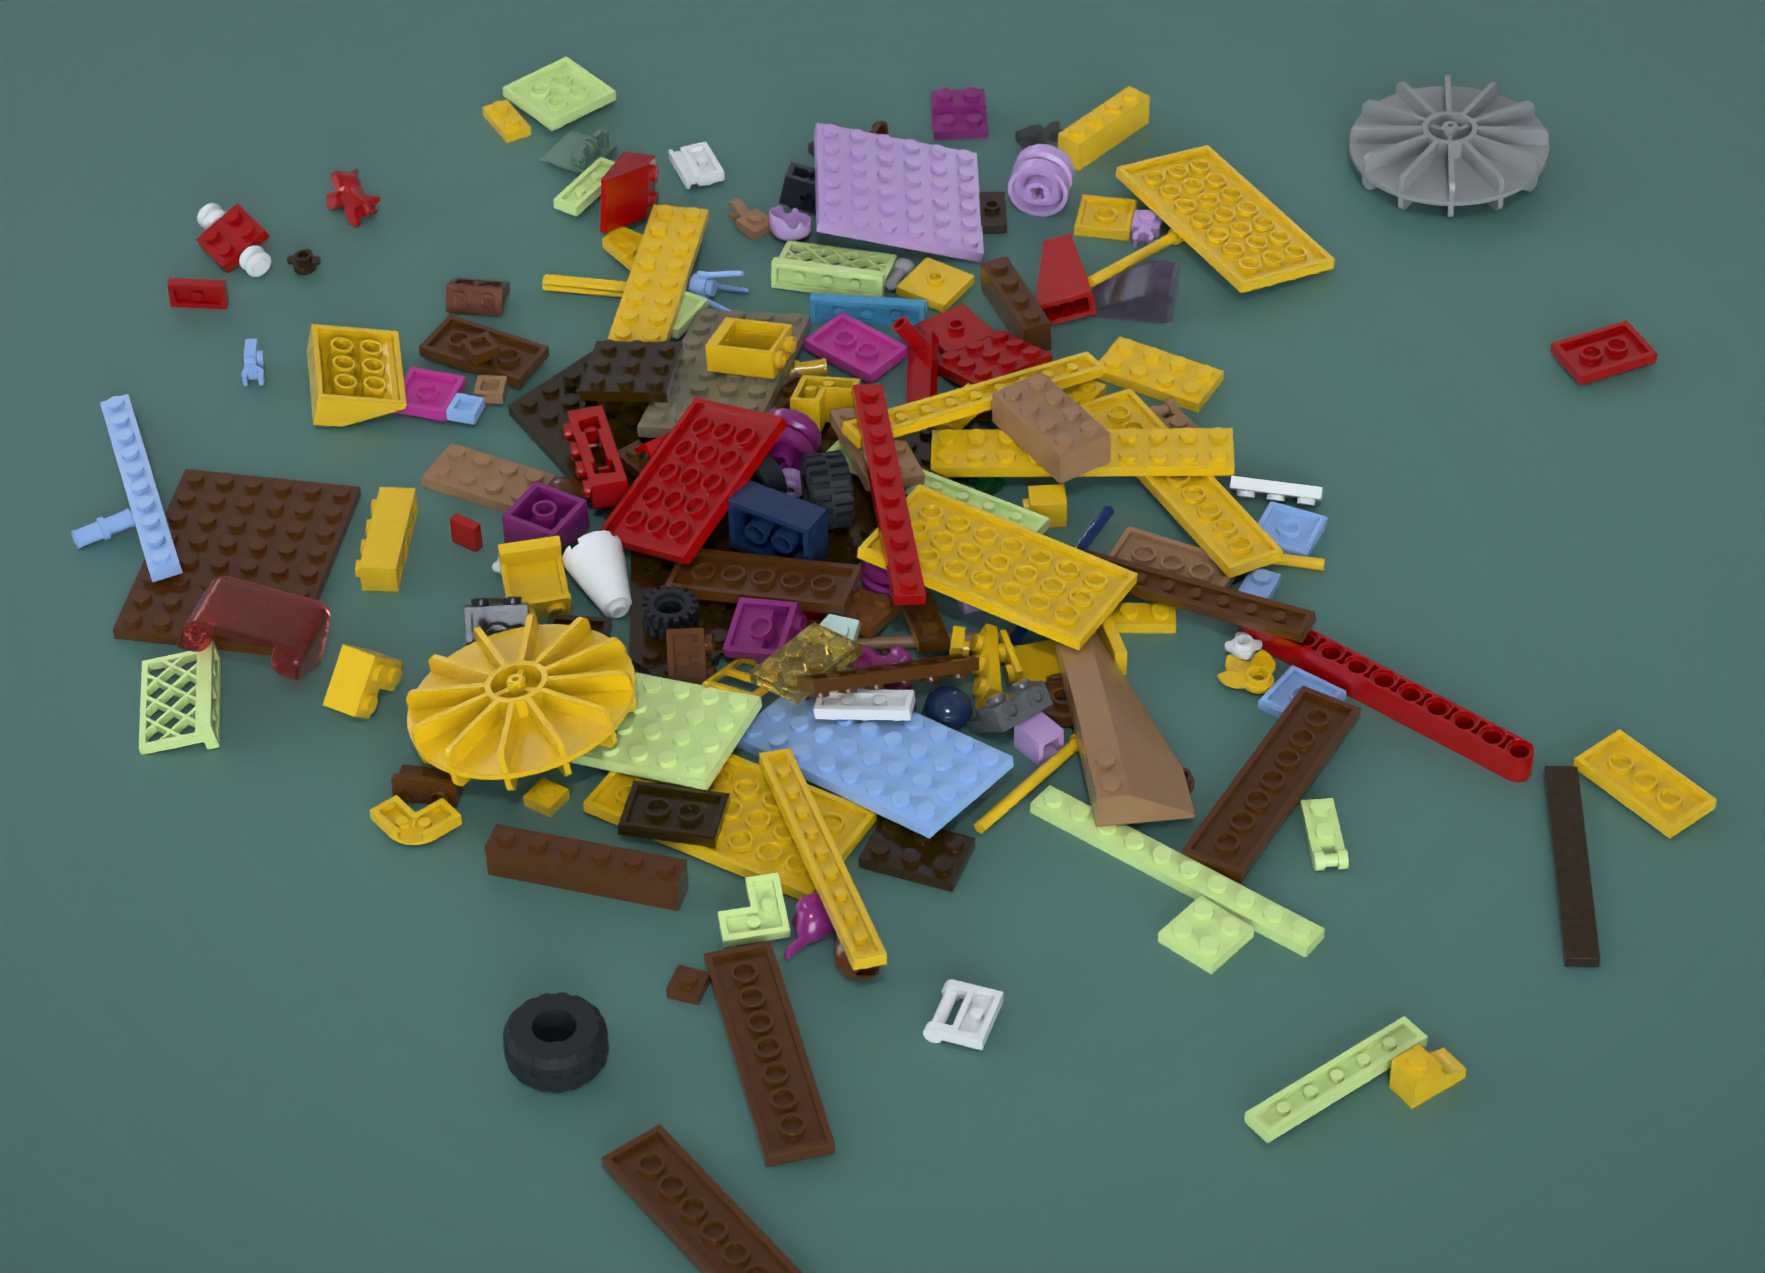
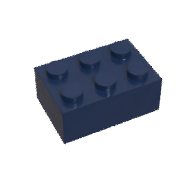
M750 480L729 498L728 518L731 548L749 554L824 561L828 557L826 508Z

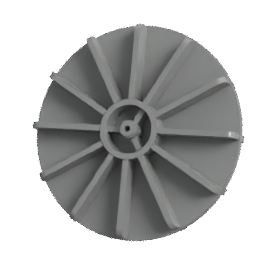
M1445 75L1444 86L1412 89L1405 81H1401L1396 85V94L1380 101L1366 100L1362 105V114L1357 118L1350 132L1349 152L1351 161L1362 174V185L1366 189L1371 190L1378 187L1387 193L1397 196L1398 208L1403 210L1407 209L1412 202L1447 206V217H1453L1454 206L1487 203L1493 210L1497 211L1503 207V198L1522 189L1532 191L1537 186L1538 176L1544 170L1548 161L1549 132L1535 116V105L1531 101L1517 103L1509 98L1498 95L1499 84L1493 81L1484 90L1451 86L1450 75Z

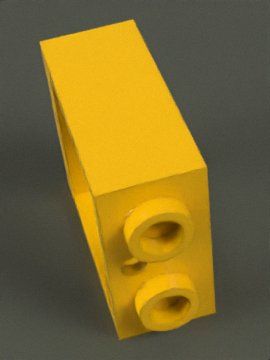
M726 317L705 345L707 371L774 379L781 368L785 367L786 361L791 354H794L796 351L797 339L793 336L792 324Z

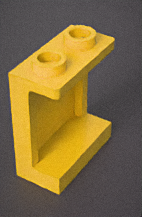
M559 535L498 544V558L505 597L521 596L522 602H529V613H535L537 619L549 618V614H572V598L568 590Z

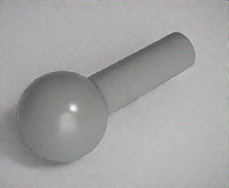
M903 257L894 262L893 273L885 282L887 289L894 290L901 280L915 269V265L910 259Z

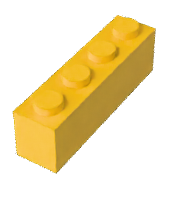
M1131 86L1126 87L1058 133V149L1066 153L1070 157L1074 169L1080 171L1149 123L1150 96Z
M379 487L377 499H372V518L366 521L367 538L361 540V559H357L355 564V576L361 580L362 591L399 592L418 515L416 488Z

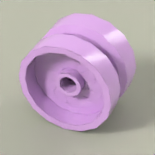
M1036 144L1022 150L1015 160L1013 172L1008 182V194L1012 203L1021 211L1040 217L1054 215L1063 209L1074 180V165L1070 157L1061 149L1046 144Z

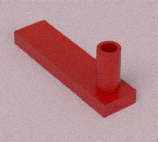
M900 317L894 322L892 329L908 345L907 404L937 395L939 337L933 331L922 336L906 317Z

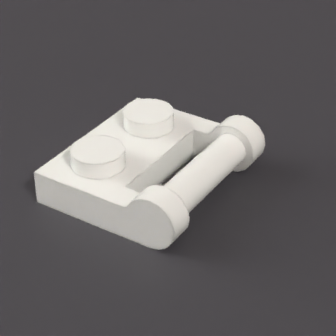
M947 980L941 991L943 997L932 1021L926 1024L923 1036L932 1043L946 1041L983 1050L1003 1004L1004 992L957 980ZM964 999L953 1025L946 1024L955 1001Z

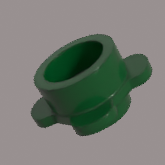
M969 477L970 482L975 483L976 490L991 496L1004 486V480L999 477Z

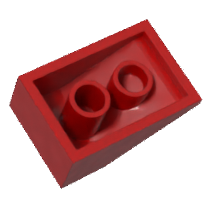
M623 151L601 179L600 233H608L647 218L652 211L653 205H658L659 193L655 191V182L659 178V165H656V155Z

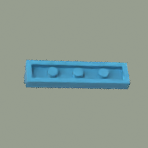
M811 293L810 317L811 323H828L843 312L868 326L892 327L897 319L906 317L916 328L917 323L927 318L928 301L923 299Z

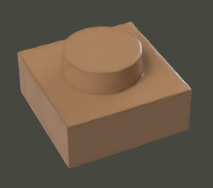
M478 375L473 396L483 397L487 404H503L508 387L507 376Z

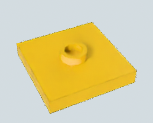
M926 257L896 286V295L907 299L928 301L929 308L943 313L975 284V275Z

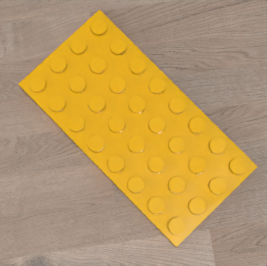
M1208 145L1116 168L1115 177L1240 293L1334 269L1335 258Z
M918 484L906 497L924 586L1078 651L1137 583L1138 573L921 484ZM877 528L858 548L857 558L886 570L879 530Z
M734 754L729 756L708 788V791L730 793V803L716 847L652 839L744 878L779 873L783 894L798 900L809 893L818 894L760 765ZM610 771L585 799L583 809L588 814L618 825L633 781L686 788L692 787ZM807 784L843 861H845L876 823L877 813L852 801Z

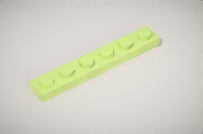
M1403 1016L1246 1111L1244 1122L1266 1143H1269L1390 1069L1392 1059L1418 1044L1423 1048L1426 1047L1428 1036Z

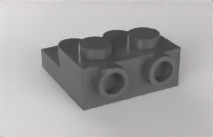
M1024 678L1011 685L1012 690L1007 693L999 692L986 699L987 704L978 708L975 711L976 716L966 721L970 733L1004 732L1052 705L1053 702L1044 681H1030L1029 678Z

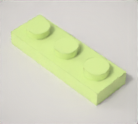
M599 157L553 199L554 208L577 217L601 195V179L615 162Z

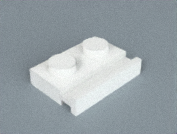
M706 141L680 147V151L674 152L672 149L668 150L669 160L686 189H691V185L694 184L704 186L725 181L724 170Z

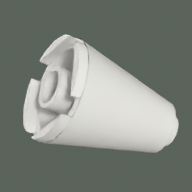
M606 530L594 531L577 539L579 544L573 549L569 545L563 554L562 559L565 569L606 617L620 618L624 616L630 609V605H632L620 538L617 535L616 537L612 536L611 532Z

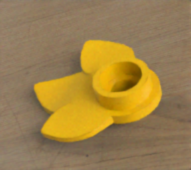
M1265 650L1257 652L1251 661L1227 655L1225 661L1226 671L1219 673L1217 678L1225 686L1246 689L1255 694L1266 693L1274 685L1272 674L1276 669V664L1272 656Z

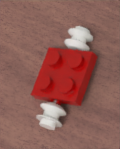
M209 203L201 208L197 215V222L205 231L195 240L227 274L238 264L251 277H259L268 271L271 265V257L264 252L260 245L270 236L238 203L227 212L222 210L216 203Z

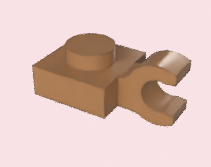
M739 198L728 202V205L734 209V211L728 214V217L736 222L737 230L754 241L771 232L768 215L757 208L749 211L745 203Z

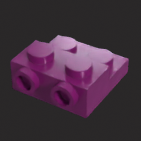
M968 86L964 90H950L942 87L937 91H930V110L934 141L988 138L984 89Z
M739 597L722 651L726 657L754 659L760 667L776 668V662L780 660L781 654L787 655V650L789 649L797 651L796 646H799L797 638L799 634L806 632L807 617L803 614L798 602Z

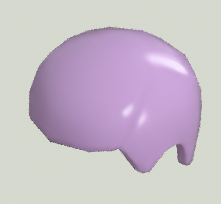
M776 206L769 211V227L777 239L797 241L803 239L811 232L812 218L806 213L799 212L797 208H793L790 213H785L781 206Z

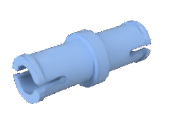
M127 508L104 519L102 516L95 519L96 522L72 530L71 535L76 547L81 549V547L101 539L107 541L111 539V535L135 527V522L130 510Z

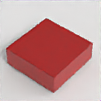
M455 513L450 518L452 542L475 553L483 547L480 523Z

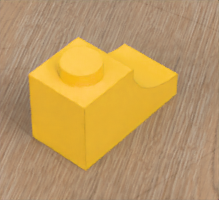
M1418 1044L1392 1059L1389 1088L1413 1109L1466 1077L1467 1068L1444 1047L1433 1052H1427Z

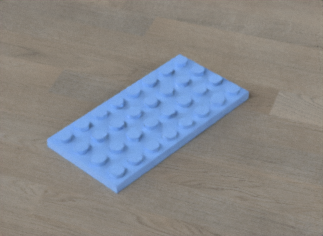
M785 694L754 718L736 746L757 757L762 752L791 748L805 780L929 839L1014 767L1013 756L914 711L911 721L815 719L814 705L816 698L810 697V700L805 701V698L801 697L800 700H794V696L788 698Z

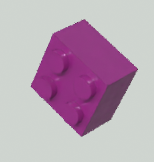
M535 481L502 515L504 543L558 535L560 537L561 549L568 544L576 543L577 539L589 529L587 500Z

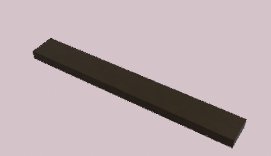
M1545 766L1544 781L1564 965L1599 967L1600 952L1578 766Z

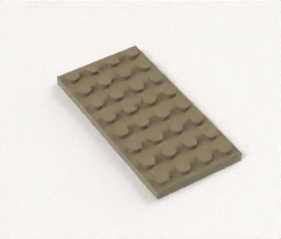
M714 308L701 310L695 316L681 342L683 343L684 354L668 403H649L637 426L638 437L658 438L669 433L695 397L759 412H770L811 327V317L809 315H800L799 313L773 314L769 311L754 313L744 312L743 310L717 311ZM726 317L792 324L793 336L797 339L796 351L794 354H791L786 361L785 367L781 368L774 379L707 371L705 345Z

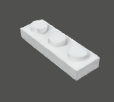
M1231 476L1230 488L1237 491L1236 496L1254 498L1255 493L1267 494L1266 500L1284 502L1285 497L1297 498V504L1315 506V501H1322L1324 492L1323 487L1238 476Z
M857 689L858 692L851 694L831 691L828 697L816 698L814 705L815 719L911 721L916 699L914 690Z

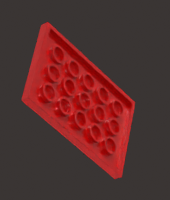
M695 397L599 531L606 530L610 531L612 536L616 537L617 535L624 549L689 565L728 511L729 498L749 481L788 426L787 422L782 416Z

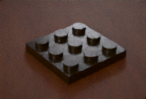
M640 340L631 342L596 341L579 389L580 401L668 403L684 354L683 343L671 341L643 342Z

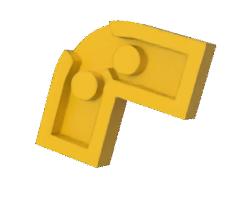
M397 795L369 810L371 820L394 841L405 845H422L432 842L462 825L461 814L443 797L417 812H414Z

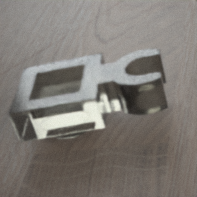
M1059 121L1051 122L1044 128L1040 124L1031 125L1015 131V140L1023 149L1036 144L1052 145V141L1058 142V133L1064 129L1060 130Z

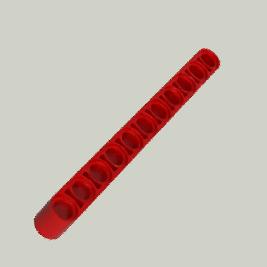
M1239 626L1238 632H1245L1252 636L1254 640H1260L1262 642L1261 650H1265L1271 656L1346 690L1347 696L1501 777L1519 783L1531 777L1534 746L1529 741L1325 635L1311 629L1304 642L1301 643Z

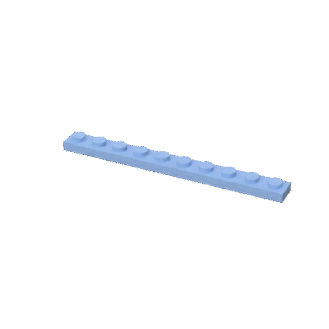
M129 394L111 397L106 401L100 402L148 570L152 581L156 582L183 572Z

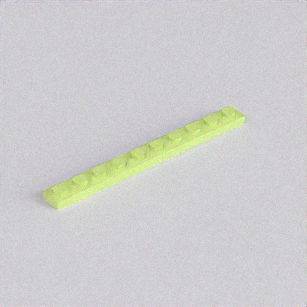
M1051 785L1030 803V813L1195 900L1200 895L1254 927V931L1305 958L1324 939L1325 928L1182 855L1126 824L1096 827L1091 806Z

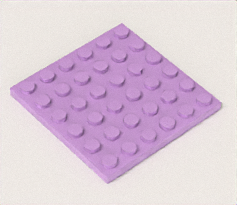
M816 123L814 130L816 232L982 262L984 246L980 218L977 153H972L968 150L946 148L938 144L920 143L912 139L894 138L886 134L879 135L864 132L860 129L838 127L834 124Z

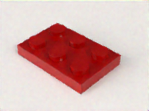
M1627 320L1552 342L1550 348L1551 354L1579 385L1656 363L1658 354Z

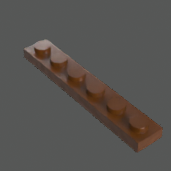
M960 653L797 676V689L809 692L810 697L823 698L830 696L831 691L851 694L858 692L857 688L866 687V689L870 690L884 689L887 683H893L896 686L912 685L915 679H921L923 682H936L940 680V676L948 675L950 678L967 677V672L979 671V658Z

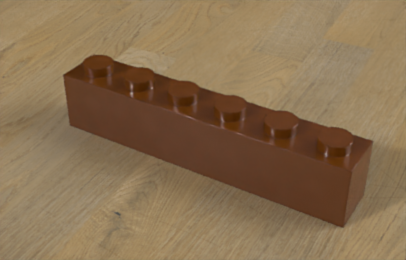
M501 824L495 825L485 846L488 875L674 911H679L689 888L687 860Z

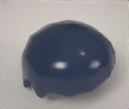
M941 686L929 693L921 715L951 729L959 730L967 725V720L971 719L973 703L969 696L958 688Z

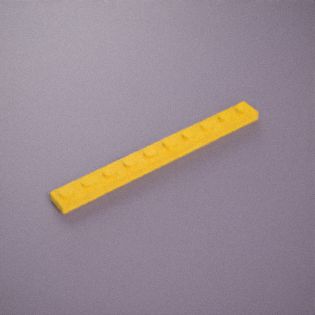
M1087 351L888 409L893 438L992 410L993 392L1037 373L1043 372L1060 389L1103 377L1105 367ZM856 418L843 422L842 433L857 448H862Z
M791 748L759 753L761 770L853 970L886 965L887 952Z

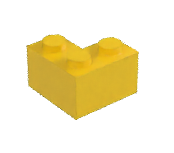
M802 375L790 398V409L807 415L817 424L821 432L825 423L829 422L830 410L846 407L854 408L851 395L852 385L861 384V379Z
M343 644L323 705L353 717L370 719L378 704L377 695L379 689L395 690V687L402 678L404 661L374 650Z

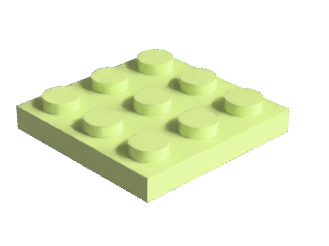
M567 56L502 87L503 96L551 131L559 129L616 100V91Z

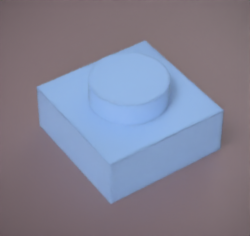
M456 393L446 410L447 420L475 425L485 408L484 398Z

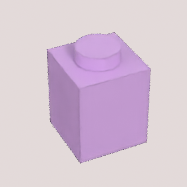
M1042 711L1014 726V747L1037 767H1040L1064 746V729Z

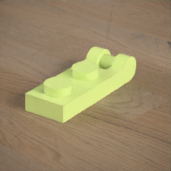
M1333 798L1300 800V813L1314 871H1325V867L1335 866L1338 870L1348 869V852L1344 846Z

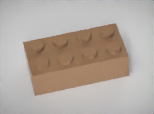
M1043 372L992 393V422L1060 484L1111 462V433Z

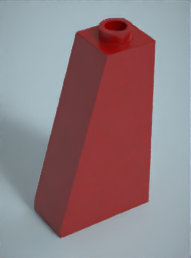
M1071 233L1043 241L1036 301L1051 322V326L1097 314L1092 289Z

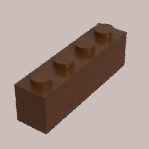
M1006 256L981 263L982 292L1008 332L1045 351L1051 350V322L1009 258Z

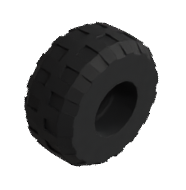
M558 992L554 994H540L536 998H530L512 1012L504 1026L503 1048L507 1066L511 1074L518 1081L538 1091L560 1093L569 1089H577L597 1076L607 1061L608 1032L605 1019L595 1005L577 995L573 996L564 992Z

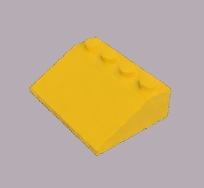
M311 324L307 346V363L313 425L344 427L406 409L407 403L398 331Z

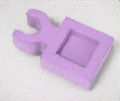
M1135 209L1131 226V235H1133L1132 245L1137 248L1139 242L1144 241L1150 244L1154 242V237L1159 238L1163 220L1152 210Z

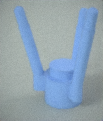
M699 270L698 273L692 275L689 282L690 293L707 299L710 296L714 297L717 290L745 294L749 290L748 288L719 284L717 280L713 279L743 276V271L705 272ZM708 299L710 307L718 311H732Z

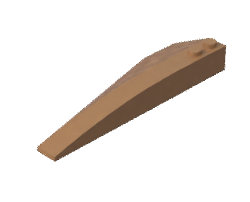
M1094 632L1079 651L1053 640L1096 827L1194 818L1195 813L1183 767L1097 633Z

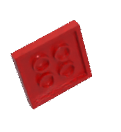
M999 330L991 333L990 337L983 340L969 342L966 347L957 351L944 353L942 357L938 358V374L964 387L968 382L973 385L1052 362L1053 357L1051 353L1038 346L1024 341L1007 331Z

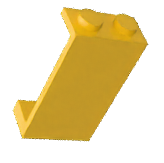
M1110 614L1095 632L1122 674L1127 675V650ZM1006 629L1000 630L999 658L1000 663H1004V675L1007 684H1013L1024 678H1029L1030 681L1046 682L1047 676L1061 673L1052 639L1013 646Z

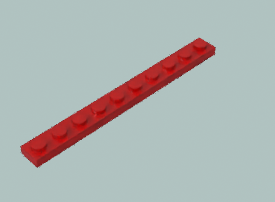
M852 385L851 395L861 437L893 605L925 604L926 591L883 385Z

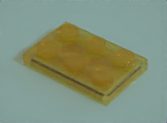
M814 622L749 671L750 680L752 683L798 705L810 693L797 689V676L843 670L863 654L862 646L860 643Z

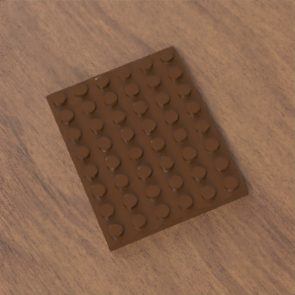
M185 469L165 513L183 573L153 582L144 559L113 628L114 639L200 648V640L212 638L217 650L296 658L360 500V487Z

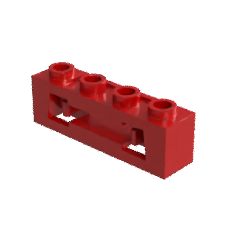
M603 406L567 411L568 424H563L566 442L571 441L569 443L572 461L577 460L575 468L578 479H583L581 486L584 498H590L593 510L618 505L628 491V484ZM597 439H599V452L604 467L597 468L598 474L595 472V461L590 449L591 447L598 446Z

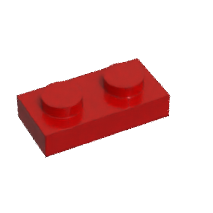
M169 278L167 288L171 307L223 310L228 308L229 298L226 280Z

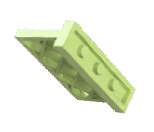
M787 241L778 258L774 257L771 262V288L809 293L884 297L885 282L893 272L897 255Z
M213 639L200 640V649L142 661L139 751L141 755L202 742L205 743L207 750L220 747L221 658ZM197 661L188 671L182 669L186 663ZM166 669L157 678L151 675L152 670ZM174 674L181 676L172 685L166 683ZM190 681L196 684L187 693L181 690ZM158 688L165 690L157 699L150 697ZM174 695L180 698L172 707L165 704ZM189 703L195 705L188 714L180 712ZM158 709L165 712L156 721L149 719ZM173 717L180 720L171 729L164 726ZM188 725L195 728L193 733L179 734ZM157 732L164 734L159 740L148 742Z

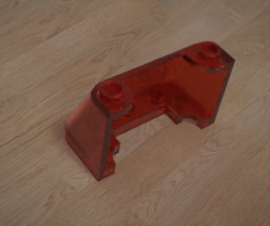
M220 576L209 583L180 633L178 648L200 652L211 645L213 637L217 633L273 648L272 666L274 670L284 677L299 681L321 664L330 622V612L328 607L318 600L230 576Z

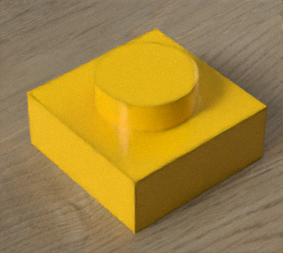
M953 625L949 655L960 653L969 655L970 641L964 640L966 627Z
M542 777L523 796L524 806L551 818L570 799L569 789Z

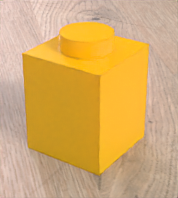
M1065 485L1028 486V498L1022 499V507L1049 517V528L1067 527Z

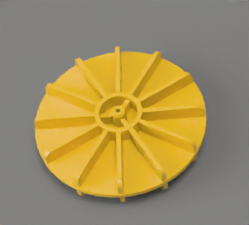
M529 613L527 614L524 627L487 636L479 626L473 629L476 638L475 642L456 651L448 658L438 654L431 656L428 660L431 672L423 679L418 688L410 690L406 697L408 705L407 728L411 741L423 763L431 764L442 771L450 773L453 783L458 786H464L471 778L482 780L504 779L506 789L513 791L516 790L519 777L538 774L556 767L567 777L572 774L569 762L589 752L597 745L613 747L617 742L616 728L622 723L628 712L635 710L637 707V681L632 661L619 638H609L602 633L591 630L588 619L584 617H577L570 625H539L536 614Z

